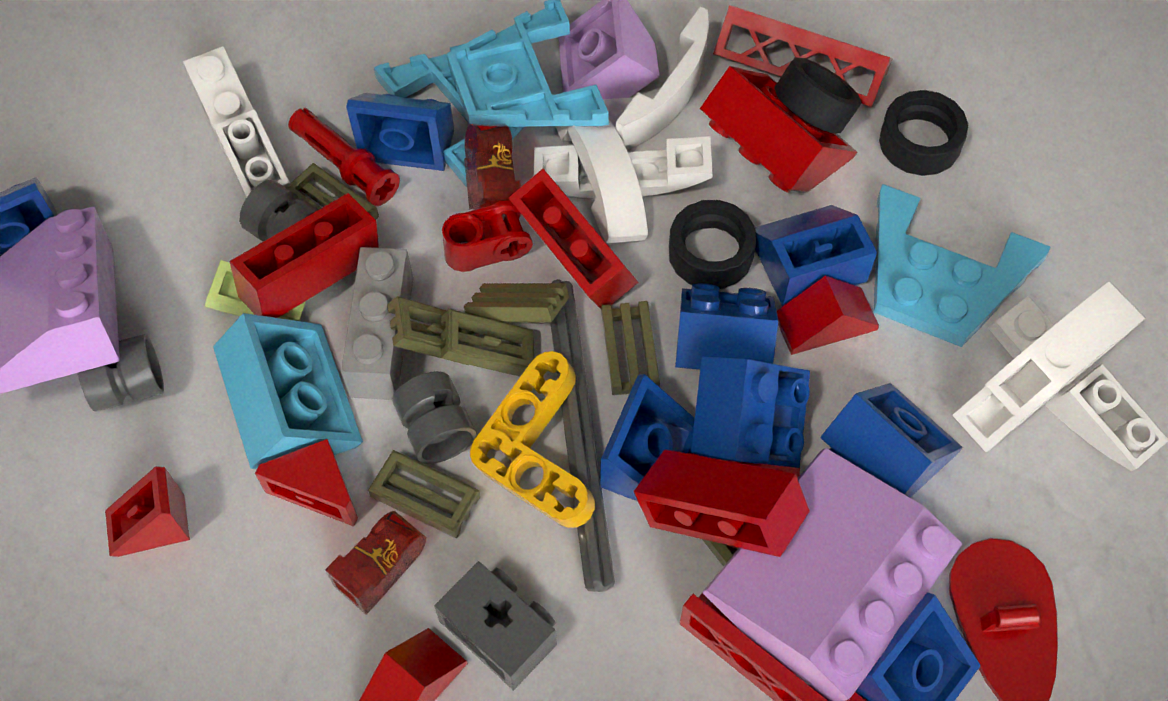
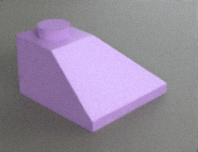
M601 0L570 24L569 35L558 37L563 93L597 84L603 99L629 98L660 77L655 42L628 0Z

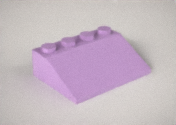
M94 206L81 210L69 209L57 216L46 219L0 256V394L120 361L113 248Z
M824 448L798 477L809 513L782 556L777 557L739 548L702 593L742 633L826 700L846 701L857 690L884 653L899 627L930 590L962 546V543L926 507L829 449Z

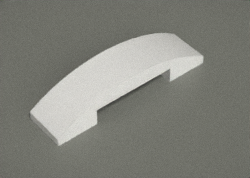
M700 6L681 32L678 53L679 64L656 96L652 99L638 92L616 121V130L627 150L646 142L662 131L677 117L693 95L699 83L705 62L709 24L708 9Z
M609 120V125L555 126L561 141L573 142L596 195L591 211L606 244L646 240L648 236L647 219L637 175L627 149L611 121Z
M710 136L666 139V150L628 152L637 175L642 197L677 191L713 178ZM574 145L534 147V175L544 168L566 196L596 199V195Z

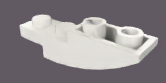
M224 46L183 61L205 114L246 198L257 185L266 180H275L286 188L290 187L291 185L255 109H253Z
M1110 281L1107 282L985 384L982 390L952 416L985 452L991 450L1063 387L1069 385L1144 321L1146 317Z
M1027 296L990 325L988 329L1015 359L1053 327L1054 324L1034 301ZM1103 364L1094 369L1091 367L1087 368L1044 404L1068 428L1087 443L1130 471L1136 470L1168 442V438Z

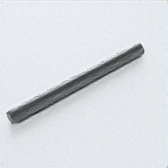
M558 279L552 281V283H566L569 299L550 323L553 347L555 352L561 353L568 360L576 374L575 385L561 405L570 474L578 478L590 490L595 500V510L591 518L585 524L577 527L584 584L588 591L603 592L614 586L615 579L573 285L569 281ZM574 496V507L576 508L579 504V501Z

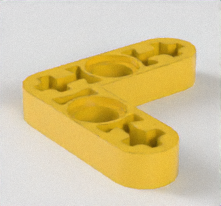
M548 351L537 355L525 369L474 439L470 448V457L472 463L486 477L559 525L567 528H577L585 524L595 510V500L592 493L578 478L530 449L568 397L576 382V374L568 360L561 353ZM547 371L551 373L558 371L560 373L556 381L543 378ZM533 389H535L539 395L542 393L545 396V399L542 402L538 399V397L531 392ZM526 404L535 407V414L528 423L518 426L513 424L512 417L517 408ZM491 449L501 450L512 461L509 468L495 458L489 459L487 453ZM531 467L542 468L543 478L537 487L532 489L521 488L520 478L527 469ZM555 487L569 498L575 496L579 501L578 506L575 509L571 507L564 508L551 495Z

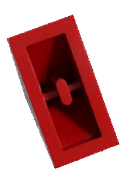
M824 276L777 310L778 326L791 355L877 331L879 328V324L862 288L828 276Z
M328 439L260 464L255 472L265 493L354 527L358 516Z
M155 466L105 510L109 556L120 557L190 540L184 494L165 467Z
M427 628L385 652L359 701H435L468 663L432 630Z

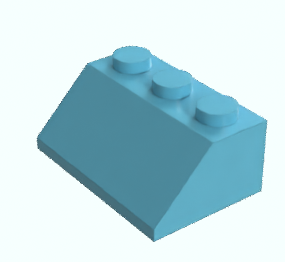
M243 313L213 346L250 469H257L260 464L328 439L334 455L356 448L363 442L321 324Z

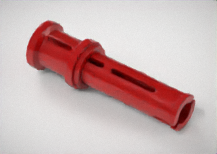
M301 108L298 109L290 117L289 129L333 163L340 170L339 172L344 182L350 186H357L365 192L367 201L372 205L381 206L387 203L397 192L400 184L399 175L393 170L384 169L377 164L371 152L366 149L354 148L307 108L303 110Z

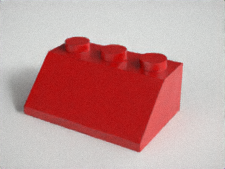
M729 66L699 109L711 119L709 125L714 131L723 137H732L741 145L738 151L744 158L756 165L761 163L770 171L771 174L768 178L778 188L785 192H790L791 190L809 192L852 160L857 154V151L836 133L820 130L789 110L777 97L774 90L777 82L768 74Z

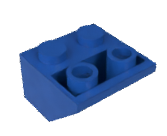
M829 205L755 227L757 241L755 250L782 307L824 276L852 285L868 281L877 251L857 214L834 205Z
M704 283L693 284L691 289L682 288L675 368L700 370L702 356L749 359L774 363L778 329V316L774 296H766V291L757 288H740L738 293L719 292L720 288L718 286Z
M702 356L691 453L722 460L800 468L801 452L804 447L803 433L806 405L810 394V371L749 359Z

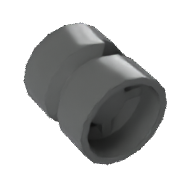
M266 180L257 185L245 199L240 211L239 222L243 229L259 240L265 241L319 209L304 199H298L295 193L277 181Z
M143 334L120 340L119 362L78 372L84 396L93 411L97 412L123 405L125 396H130L134 400H141L163 394L164 383L161 368L148 335Z
M433 371L423 373L411 378L394 392L392 397L393 405L403 427L409 429L407 432L408 439L418 461L424 464H434L451 459L465 451L477 437L465 408L459 406L461 402L450 376L445 372Z

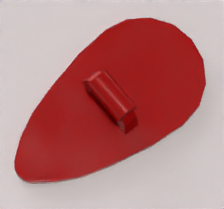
M990 538L972 543L957 556L949 573V594L965 641L981 665L979 670L986 684L999 701H1049L1056 678L1058 638L1056 603L1053 584L1044 564L1029 549L1013 541Z

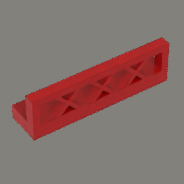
M729 5L713 53L781 77L791 61L781 67L773 65L764 48L778 40L789 43L794 56L797 58L808 59L818 53L828 55L836 71L835 74L845 82L846 79L843 74L859 66L876 71L867 96L857 93L862 102L861 104L873 107L884 75H887L893 59ZM737 25L749 29L756 46L741 54L726 49L733 26ZM757 32L772 38L761 43ZM796 45L812 51L801 56ZM759 51L763 61L749 56ZM836 58L852 64L840 69Z
M703 593L699 597L692 594L684 603L680 625L772 700L828 701L742 633ZM854 692L851 698L846 701L866 700Z

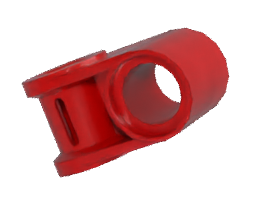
M507 200L494 203L488 207L465 213H456L450 216L442 227L444 257L448 266L456 271L467 272L501 261L515 260L527 254L532 249L533 242L530 234L523 231L519 221L521 213L511 201Z

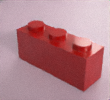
M544 168L509 197V200L587 296L600 309L602 305L614 304L639 283Z
M349 193L343 195L230 260L238 297L254 315L279 318L356 271L360 247L379 248L376 219Z
M664 449L633 491L651 528L777 557L782 556L809 513V508L796 473Z

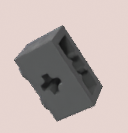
M478 561L434 605L439 622L514 691L557 645L556 631L553 628L555 620L537 602L533 601L530 605H527L515 594L517 586L502 570L495 568L491 572ZM495 616L497 619L503 620L508 616L509 625L505 628L502 624L497 623L491 627L490 619Z

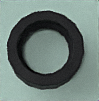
M795 57L774 87L777 97L789 110L807 123L829 133H841L862 103L859 95L842 78L824 66L805 58Z
M928 90L907 92L895 98L887 108L879 137L882 153L892 165L906 173L921 176L939 174L950 168L959 157L967 137L968 122L964 111L959 105L941 93ZM920 119L930 121L944 131L948 137V142L940 146L931 147L915 144L904 137L899 131L898 125L907 120Z
M701 200L690 204L676 215L670 228L669 261L676 274L690 285L698 283L712 284L720 289L734 285L748 273L752 264L757 243L755 226L748 214L734 204L722 200ZM702 228H716L734 237L738 242L739 249L737 254L729 259L706 261L697 258L686 248L685 240L694 231Z

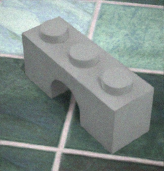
M360 247L341 374L350 398L392 400L394 392L399 388L403 357L400 347L393 346L392 337L398 331L391 329L390 320L395 317V314L388 312L387 304L397 296L411 300L413 274L407 249Z

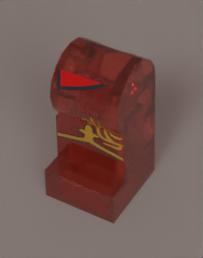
M469 124L465 134L466 158L464 161L469 210L488 207L500 201H510L509 197L521 187L520 180H515L512 160V135L506 124Z
M391 511L374 525L366 538L363 537L344 558L339 555L325 571L333 586L367 615L420 555L426 543V536L396 511Z

